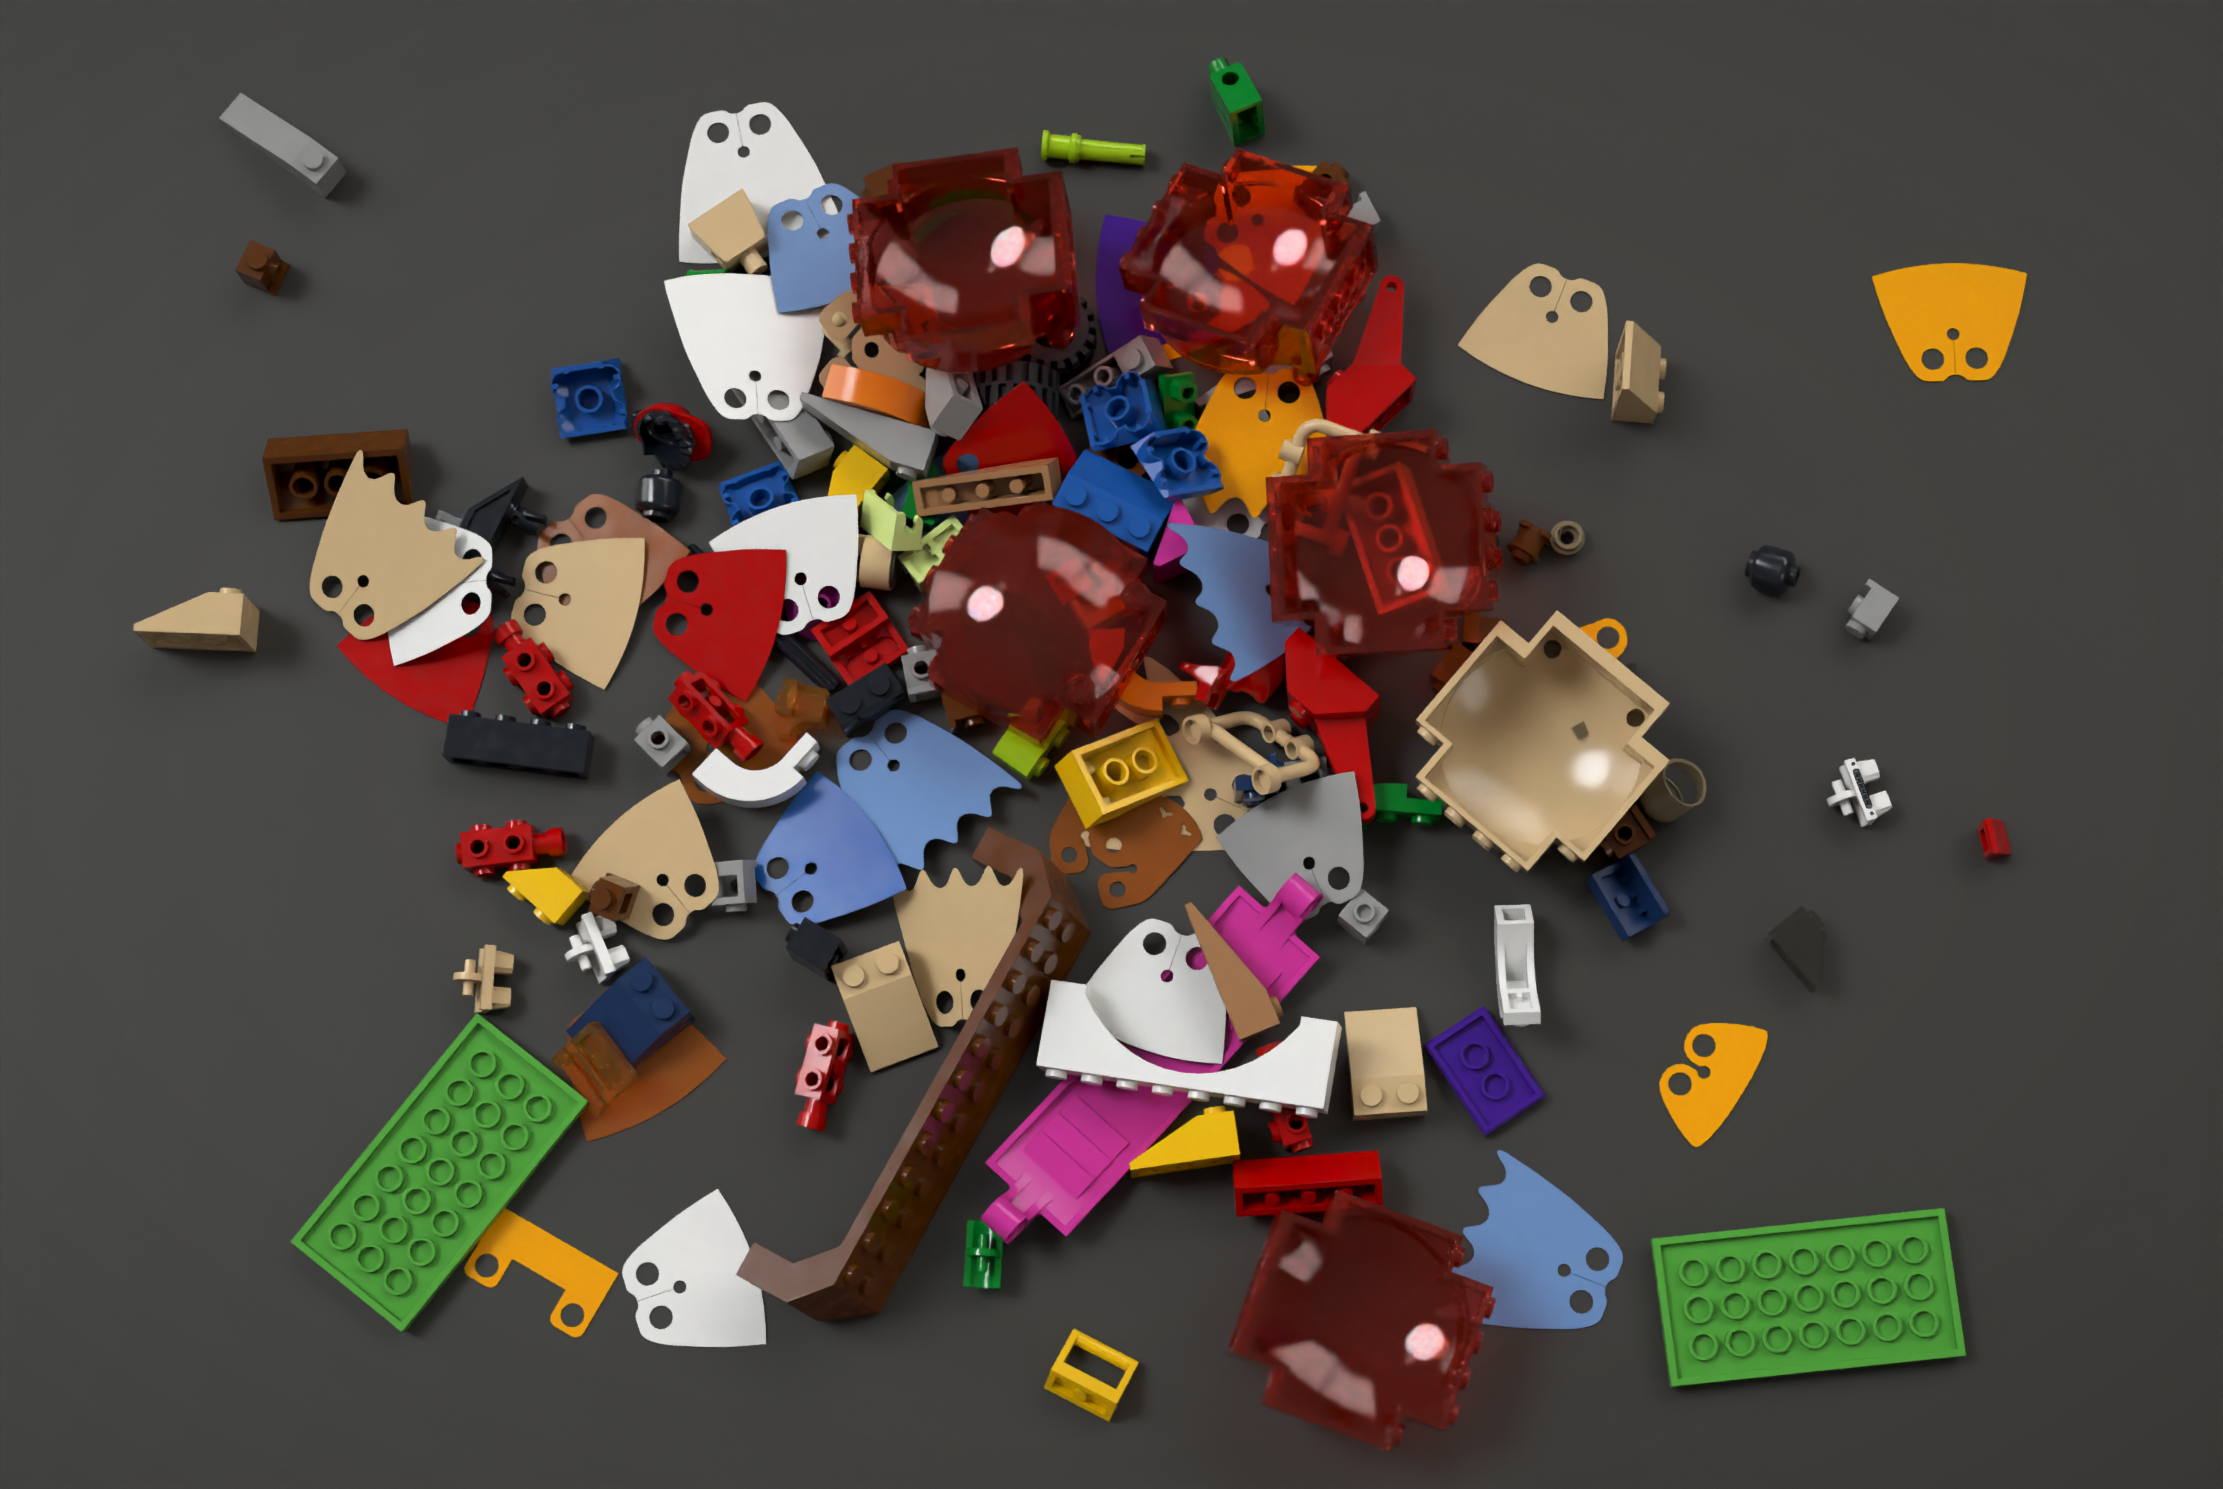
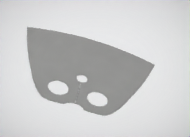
M1354 771L1322 777L1285 790L1245 813L1216 837L1240 871L1270 903L1280 888L1294 873L1299 874L1324 896L1305 920L1316 916L1324 904L1329 902L1341 904L1354 898L1360 892L1364 872L1361 810ZM1306 857H1312L1315 860L1314 868L1308 870L1304 867L1303 861ZM1335 867H1343L1349 873L1350 880L1344 889L1336 890L1328 882V874Z

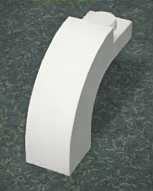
M806 732L782 760L764 770L741 768L716 748L692 775L701 787L725 803L745 808L768 807L789 799L806 785L804 777L799 772L801 769L807 771L813 766L819 757L817 752L820 748L818 742Z
M1495 905L1494 945L1500 1018H1503L1504 1025H1514L1517 1027L1541 1024V1010L1535 981L1534 920L1531 905Z

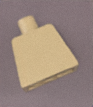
M743 188L687 224L694 240L724 269H730L733 272L743 266L748 274L761 275L768 268V265L760 255L767 250L768 241Z

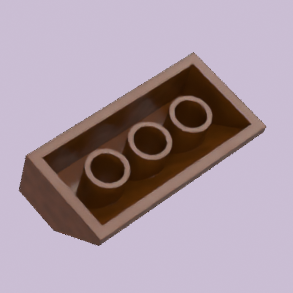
M408 429L269 438L262 461L274 520L329 516L343 480L359 450L363 452V467L368 478L377 479L389 473H394L396 500L403 505L414 503L413 456Z

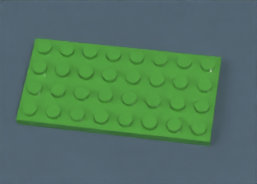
M476 1013L290 1242L398 1330L405 1333L590 1102L481 1015Z
M1945 1208L1662 1237L1650 1240L1670 1387L1966 1356Z

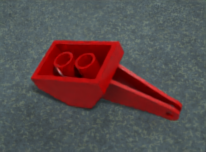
M1389 275L1381 280L1353 364L1344 372L1341 369L1337 370L1326 382L1328 387L1325 393L1324 420L1369 435L1371 429L1380 432L1413 400L1417 378L1401 364L1404 283L1398 276ZM1388 288H1394L1395 291H1394V292H1390V291H1388L1387 289H1388ZM1325 435L1326 450L1332 455L1334 466L1340 471L1344 466L1351 444Z
M1298 627L1284 642L1288 707L1291 712L1289 717L1301 729L1305 730L1308 727L1318 734L1334 775L1354 771L1360 807L1368 809L1365 813H1361L1362 824H1367L1374 819L1376 814L1367 728L1380 715V695Z

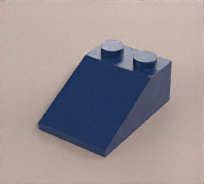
M645 957L618 978L566 1032L609 1087H612L696 1019Z

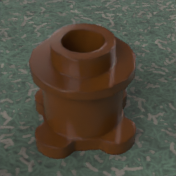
M1521 519L1517 530L1519 533L1513 542L1507 544V549L1511 552L1509 556L1513 561L1523 566H1528L1529 563L1537 564L1539 561L1538 554L1543 546H1549L1552 535L1546 530L1536 527L1531 522Z

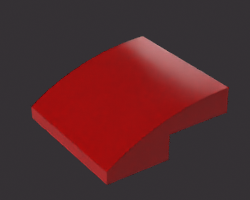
M870 590L852 602L849 612L844 617L830 622L822 621L811 629V632L848 686L885 662L889 668L902 661V655L908 654V646L891 624L889 617Z

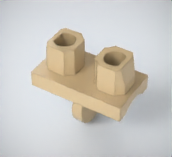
M486 944L484 948L479 949L477 973H475L476 960L466 959L464 972H455L453 975V981L463 983L462 996H473L474 984H476L474 1013L486 1014L490 1010L507 1009L510 1007L511 988L494 987L493 982L494 974L509 976L512 974L514 955L496 951V945Z

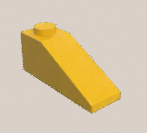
M854 444L849 452L844 450L834 462L833 467L835 469L832 473L828 496L857 495L859 519L862 513L865 490L874 489L878 495L891 479L888 468Z

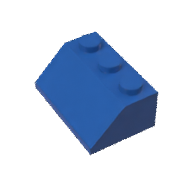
M1085 449L1063 481L1052 503V509L1054 513L1148 560L1169 519L1174 501L1169 502L1165 500L1153 482Z

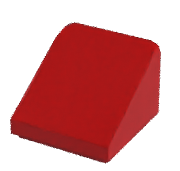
M1993 818L1984 819L1978 825L1977 830L1985 859L1992 860L2010 856L2012 851L2004 822Z

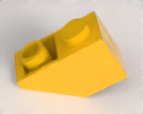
M557 867L507 871L502 876L510 883L507 890L521 902H524L526 899L529 900L536 907L533 913L547 925L553 922L554 924L564 926L589 897L590 893L566 870Z

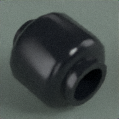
M653 469L652 474L644 475L639 479L635 508L642 513V517H646L652 522H669L670 518L679 514L683 493L682 483L673 478V472Z
M1763 545L1758 551L1753 550L1751 552L1745 569V577L1749 578L1750 585L1755 589L1775 595H1782L1789 586H1796L1801 567L1795 565L1796 558L1791 551L1771 545Z

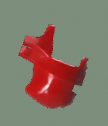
M1227 651L1221 667L1196 665L1189 662H1182L1180 665L1182 671L1190 674L1192 678L1199 682L1195 700L1204 702L1206 707L1215 710L1218 709L1228 691L1235 693L1243 692L1251 695L1255 702L1259 704L1265 703L1278 689L1286 675L1285 653L1257 671L1233 682L1230 680V677L1235 667V660L1229 651Z

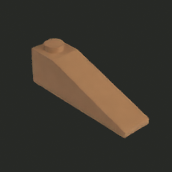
M1058 457L1024 461L912 481L918 516L1054 500L1062 485Z
M1192 902L1185 904L1186 913L1239 1043L1280 1027L1278 1018L1284 1016L1277 996L1269 997L1265 987Z

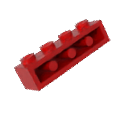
M1378 1150L1232 1161L1236 1217L1383 1207L1382 1174Z

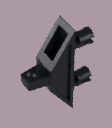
M521 477L470 507L467 512L460 510L458 516L439 510L435 519L471 531L484 538L492 547L493 558L508 526L513 524L539 536L541 534L540 529L530 521L545 525L547 516L520 505L528 488L524 477ZM470 549L464 554L463 559L481 557V554L476 549ZM491 568L484 581H486L490 591L508 598L510 593L498 583L514 587L516 578ZM473 592L466 594L462 600V604L466 609L475 594Z

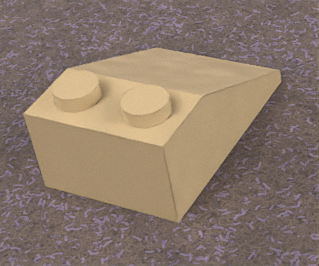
M1626 321L1615 353L1611 420L1653 424L1657 412L1662 413L1664 408L1665 394L1658 390L1659 379H1665L1667 359L1661 358V345L1634 321Z
M220 588V592H207L134 624L133 631L151 648L256 652L260 611L244 593H241V590L236 588Z
M899 941L831 966L871 1073L939 1048Z
M1417 1008L1344 1012L1352 1121L1425 1116L1427 1112V1099Z

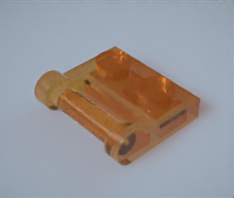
M598 1020L589 1022L552 1058L558 1069L562 1068L583 1097L589 1101L588 1109L594 1117L605 1112L612 1105L611 1103L640 1077ZM575 1056L603 1092L601 1095L575 1062Z

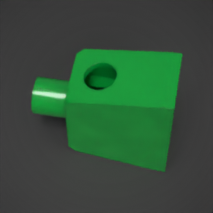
M1223 57L1212 61L1208 66V70L1211 73L1209 75L1211 98L1234 147L1266 134L1263 102L1243 65L1238 62L1229 65L1227 59Z

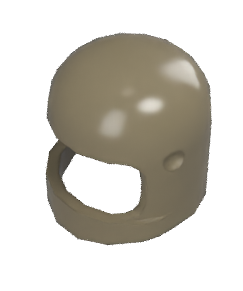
M1673 758L1639 797L1640 805L1643 811L1655 821L1663 823L1672 822L1704 801L1707 790L1706 780L1701 770L1693 762ZM1678 767L1691 777L1697 791L1696 799L1692 804L1684 803L1678 787L1669 778L1665 777L1666 768Z

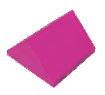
M1174 501L1167 524L1195 525L1183 501ZM1167 525L1153 563L1154 582L1159 584L1188 571L1179 563L1188 551V545L1183 537L1169 529Z

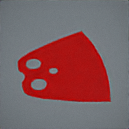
M1023 381L986 410L970 426L960 441L956 440L945 454L943 467L947 475L961 473L957 469L956 463L958 458L964 454L976 456L979 461L977 470L1058 457L1063 483L1068 472L1077 461V457L1056 418L1038 395ZM1054 500L1000 506L991 509L967 510L972 518L991 522L1058 515L1052 509Z
M741 549L695 554L672 562L666 573L664 587L667 591V599L657 609L653 622V631L657 639L672 654L697 673L702 671L708 678L717 680L721 689L744 702L748 700L763 672L778 631L786 585V550ZM686 570L695 572L699 579L697 589L690 593L681 591L677 584L679 574ZM705 603L710 604L713 608V612L709 616L701 613V607ZM673 613H680L687 619V629L681 635H672L666 628V620Z
M470 602L467 609L461 604L463 611L469 615L475 614L480 608V605L476 602ZM490 613L487 619L480 624V630L476 635L472 637L461 636L428 654L394 666L388 632L367 640L357 639L350 633L337 647L360 672L383 691L425 715L448 723L449 714L460 715L461 710L472 711L492 644L493 617ZM375 614L370 616L360 626H369L373 622Z

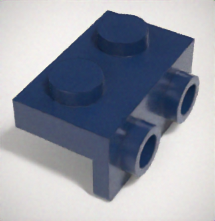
M1276 752L1269 753V762L1278 768L1285 767L1284 761L1277 762ZM1251 775L1236 776L1233 787L1234 803L1242 802L1245 808L1256 807L1265 800L1277 795L1279 790L1261 795L1254 789ZM1286 781L1281 783L1280 789H1284Z
M1634 852L1627 854L1617 863L1592 874L1585 880L1622 942L1653 927L1670 914L1663 896L1657 891L1644 865L1638 860Z

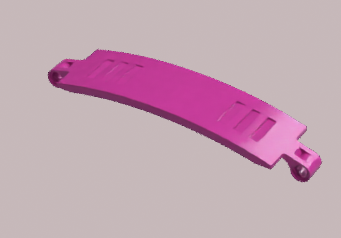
M1294 873L1280 888L1268 907H1263L1244 889L1238 886L1207 921L1265 987L1269 997L1276 995L1279 1003H1281L1320 958L1296 936L1295 931L1317 907L1324 896L1299 874ZM1201 947L1191 948L1186 954V963L1193 970L1203 969L1207 965ZM1170 969L1164 970L1161 973L1162 981H1172L1173 973ZM1226 1011L1222 1064L1171 1058L1137 1048L1120 1040L1118 1041L1133 1054L1161 1068L1182 1073L1202 1074L1220 1072L1248 1039L1239 1043ZM1067 1075V1080H1063L985 1162L1010 1188L990 1205L980 1220L1007 1244L1015 1239L1038 1215L1043 1216L1067 1237L1130 1170L1129 1162L1150 1149L1194 1100L1188 1099V1093L1174 1091L1173 1096H1163L1152 1093V1087L1138 1085L1137 1091L1117 1088V1082L1103 1080L1102 1085L1098 1086L1080 1082V1076Z

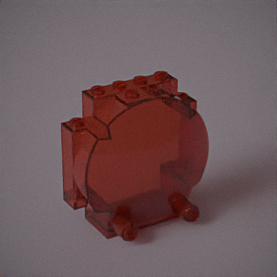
M1018 147L892 164L893 179L887 180L888 194L852 199L853 213L847 214L849 234L854 235V243H849L850 261L852 265L855 264V272L850 273V282L853 294H857V302H852V315L854 323L861 324L865 337L882 335L894 350L899 353H906L908 361H914V363L944 372L970 373L998 368L1024 357L1032 352V345L1036 344V339L1045 335L1050 345L1056 348H1065L1074 339L1073 329L1081 328L1072 211L1062 171L1023 176V167Z
M1237 148L1232 158L1224 163L1221 174L1186 162L1183 163L1179 172L1173 174L1170 178L1168 189L1163 198L1157 200L1154 204L1147 224L1138 230L1131 250L1122 256L1119 272L1122 276L1124 289L1144 295L1140 303V312L1142 313L1145 328L1160 333L1177 353L1192 363L1216 372L1236 375L1262 374L1271 365L1290 366L1293 380L1302 386H1310L1319 378L1320 367L1355 307L1366 297V288L1379 268L1373 225L1348 217L1353 208L1350 185Z
M1424 429L1307 438L1308 474L1266 477L1272 622L1286 627L1315 625L1316 656L1322 658L1363 655L1402 656L1416 652L1452 650V641L1457 640L1458 617L1472 616L1474 612L1494 611L1493 602L1499 601V587L1497 580H1492V578H1498V569L1503 568V552L1501 547L1496 546V533H1501L1502 528L1500 511H1495V506L1489 503L1488 493H1493L1494 491L1492 471H1487V466L1482 462L1450 464L1448 439L1442 438V432L1439 430Z
M1034 501L1032 505L1026 504L1017 516L1006 511L994 514L981 507L977 515L972 513L957 536L952 534L948 538L942 550V553L945 554L939 566L933 565L924 579V584L927 585L925 588L927 598L923 605L918 603L914 607L908 619V622L911 624L909 627L911 635L938 650L937 655L933 658L927 669V674L930 675L928 678L929 684L932 688L1041 749L1059 719L1097 739L1168 619L1167 601L1151 593L1148 587L1140 582L1148 569V559L1122 545L1111 532L1093 519L1066 508L1052 506L1045 501Z
M1336 1190L1331 1195L1322 1224L1283 1209L1274 1215L1225 1355L1270 1372L1259 1402L1260 1406L1296 1418L1316 1429L1339 1434L1385 1452L1391 1451L1392 1445L1398 1447L1404 1433L1405 1425L1400 1424L1401 1420L1405 1422L1413 1421L1437 1431H1445L1447 1425H1454L1460 1405L1455 1403L1460 1389H1466L1472 1373V1369L1467 1368L1470 1356L1478 1354L1484 1334L1479 1332L1483 1318L1489 1319L1495 1306L1496 1298L1491 1297L1494 1287L1452 1272L1453 1267L1459 1268L1463 1260L1466 1247L1461 1246L1464 1236Z

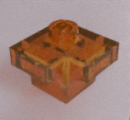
M784 678L782 690L778 692L775 703V712L779 715L776 735L779 741L793 743L795 737L806 729L824 731L828 714V706L825 700L831 697L828 689L806 685L795 679Z

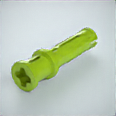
M1043 130L1041 161H1046L1047 158L1069 160L1070 164H1075V162L1079 163V159L1144 166L1146 144L1081 139V135H1078V133H1072L1071 136L1050 134L1049 130Z

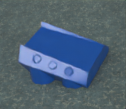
M620 358L551 368L552 379L550 384L552 393L555 396L556 419L560 439L630 428Z
M1129 371L1122 374L1114 387L1107 388L1105 385L1099 384L1091 387L1086 394L1079 395L1093 452L1135 443L1155 431L1167 430L1159 399V391L1153 379H1143L1137 372Z
M1186 426L1155 431L1130 446L1163 498L1169 502L1211 495L1224 489L1220 482L1221 474L1218 467L1213 462L1208 461L1204 455L1208 449L1206 437L1196 429H1188Z
M780 461L721 482L718 486L733 526L767 510L799 501L789 474Z

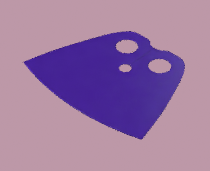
M1105 214L1097 253L1096 294L1100 324L1109 355L1139 335L1158 338L1161 345L1204 327L1217 317L1220 309L1219 294L1213 288L1212 278L1218 270L1217 253L1211 245L1191 235L1159 225ZM1192 252L1202 254L1206 261L1203 270L1197 273L1187 271L1183 264L1186 255ZM1166 279H1174L1176 287L1172 290H1167L1164 287ZM1199 293L1205 296L1208 303L1205 311L1200 314H1192L1187 310L1185 302L1191 294Z

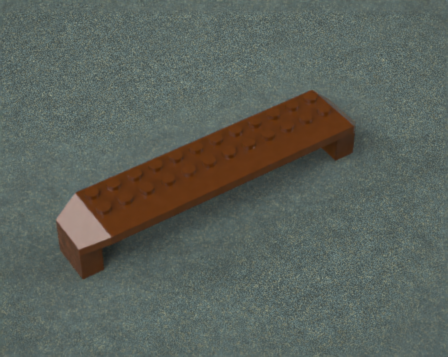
M990 827L986 830L971 859L983 870L990 866L996 879L1003 886L1010 884L1020 868L1023 869L1019 910L1022 923L844 1241L839 1247L796 1263H792L754 1242L736 1273L740 1278L816 1321L880 1313L1045 1017L1051 980L1065 981L1091 934L1068 877L1040 850Z

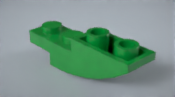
M1373 784L1376 805L1375 820L1377 822L1396 823L1398 818L1410 819L1411 824L1417 826H1432L1433 822L1440 821L1442 801L1435 800L1431 802L1425 799L1407 798L1408 784ZM1360 807L1361 813H1365L1368 810L1366 807ZM1368 823L1362 824V829L1367 830Z

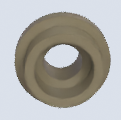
M1573 521L1557 523L1550 533L1552 535L1550 539L1552 549L1563 556L1577 554L1585 542L1583 529ZM1564 534H1569L1573 538V543L1564 544L1560 537Z

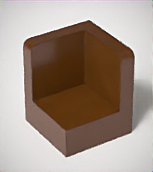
M1466 607L1463 616L1461 645L1470 651H1475L1501 620L1506 624V619L1480 616V608Z

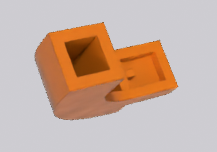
M831 364L822 398L931 429L925 410L926 392L882 374Z
M1124 628L1088 630L1089 652L1096 678L1104 691L1120 706L1142 716L1164 718L1163 704H1170V708L1184 709L1191 707V703H1198L1195 700L1198 688L1197 681L1152 682L1140 677L1132 670L1126 659Z

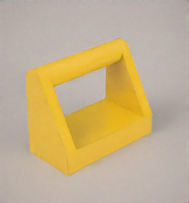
M1074 1328L1052 1366L1044 1388L1109 1422L1139 1362ZM1076 1345L1126 1371L1117 1389L1065 1363L1073 1346Z

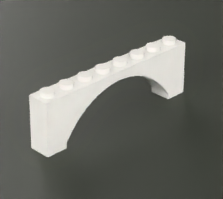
M1051 980L1036 1066L1042 1071H1046L1045 1076L1048 1078L1067 1080V1075L1080 1076V1082L1098 1086L1102 1085L1103 1080L1117 1082V1088L1137 1091L1138 1085L1152 1087V1093L1163 1096H1173L1174 1091L1188 1093V1099L1209 1102V1098L1212 1096L1224 1098L1223 1104L1235 1107H1245L1246 1102L1260 1104V1110L1281 1113V1109L1284 1107L1296 1109L1295 1115L1307 1118H1317L1318 1113L1328 1114L1342 1029L1336 1021L1301 1016L1300 1026L1270 1052L1252 1062L1214 1073H1182L1149 1063L1124 1047L1111 1034L1100 1018L1091 1000L1093 991L1087 985Z

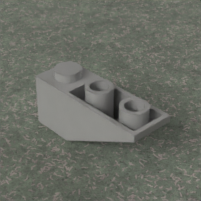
M1139 335L1060 386L1059 393L1072 419L1083 415L1079 395L1086 394L1091 387L1099 384L1105 385L1107 388L1114 387L1118 378L1129 371L1137 372L1143 379H1153L1155 381L1159 378V375L1166 374L1173 367L1158 338Z

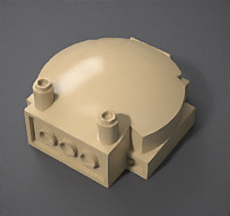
M1556 610L1529 643L1500 620L1416 719V724L1420 726L1417 733L1434 746L1436 743L1440 747L1416 775L1415 778L1420 783L1416 789L1431 802H1434L1436 798L1441 800L1443 806L1447 808L1444 815L1459 828L1464 824L1470 827L1475 832L1472 838L1489 852L1493 847L1498 852H1503L1504 855L1501 857V860L1516 873L1521 868L1528 873L1553 843L1559 846L1557 850L1572 863L1577 858L1584 863L1669 763L1670 760L1643 737L1666 711L1670 703L1558 610Z

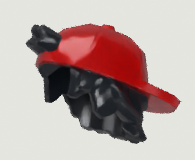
M661 402L643 410H637L632 414L633 420L630 428L634 429L637 439L642 444L643 455H654L662 468H667L668 471L672 472L687 468V464H690L691 461L705 459L712 451L713 437L710 427L703 420L691 416L690 412L681 405Z

